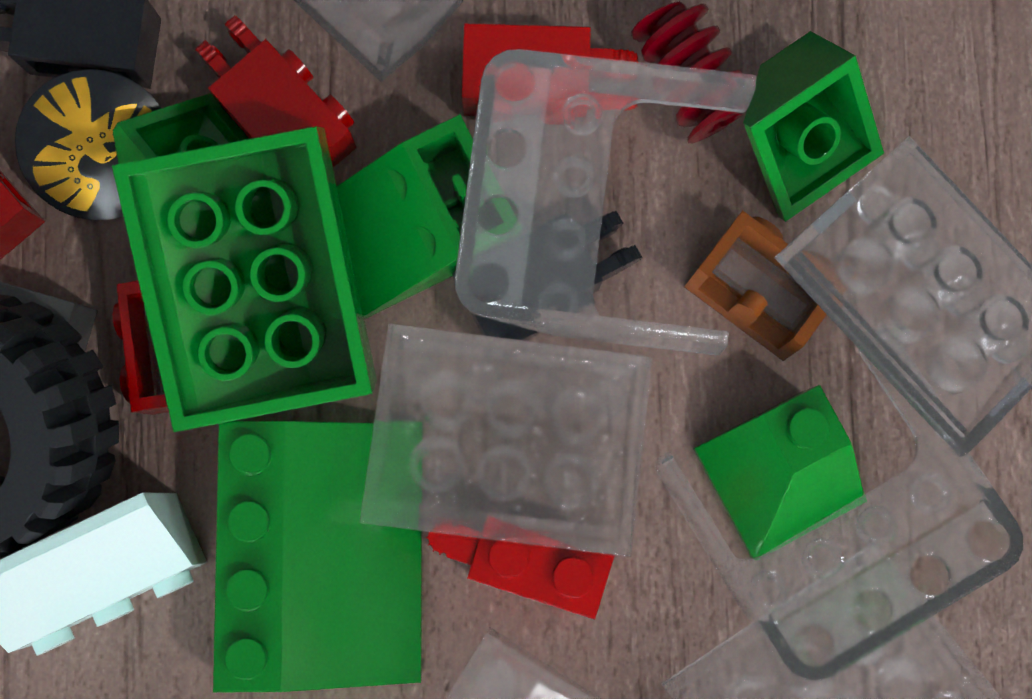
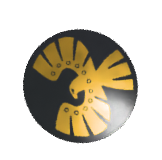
M82 69L52 78L33 93L19 116L15 133V149L20 169L34 192L50 206L65 214L87 220H109L122 217L123 212L112 165L119 164L113 129L118 122L161 109V106L142 86L114 72Z

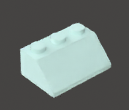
M142 492L0 559V645L8 653L32 646L36 656L73 640L75 637L70 627L93 617L96 626L99 627L132 612L135 609L130 599L153 588L156 597L160 598L194 582L190 570L207 563V560L177 493Z

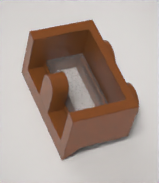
M742 210L685 284L684 288L779 359L785 361L805 346L844 292L846 286L834 278V272L824 261L813 255H802L783 240L782 233L774 224L761 217H751Z

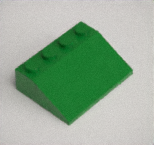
M315 126L112 165L173 432L373 393L377 378L325 128Z
M230 421L219 424L213 693L292 692L421 683L422 424L305 421Z

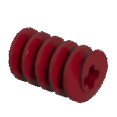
M679 1L660 7L646 15L634 26L631 36L633 40L645 42L641 49L644 61L657 63L653 70V78L656 83L661 85L670 84L664 93L667 104L671 106L683 105L676 114L678 125L684 128L696 126L687 137V142L693 144L716 134L741 117L743 110L749 104L752 91L733 95L731 88L743 77L742 70L738 69L722 73L719 67L731 56L730 48L709 50L708 45L720 33L719 27L710 26L698 29L696 24L708 13L707 5L699 4L687 8L684 3Z

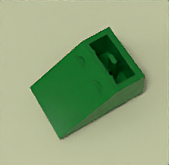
M461 114L400 143L337 186L364 320L452 277L453 272L519 237V228Z

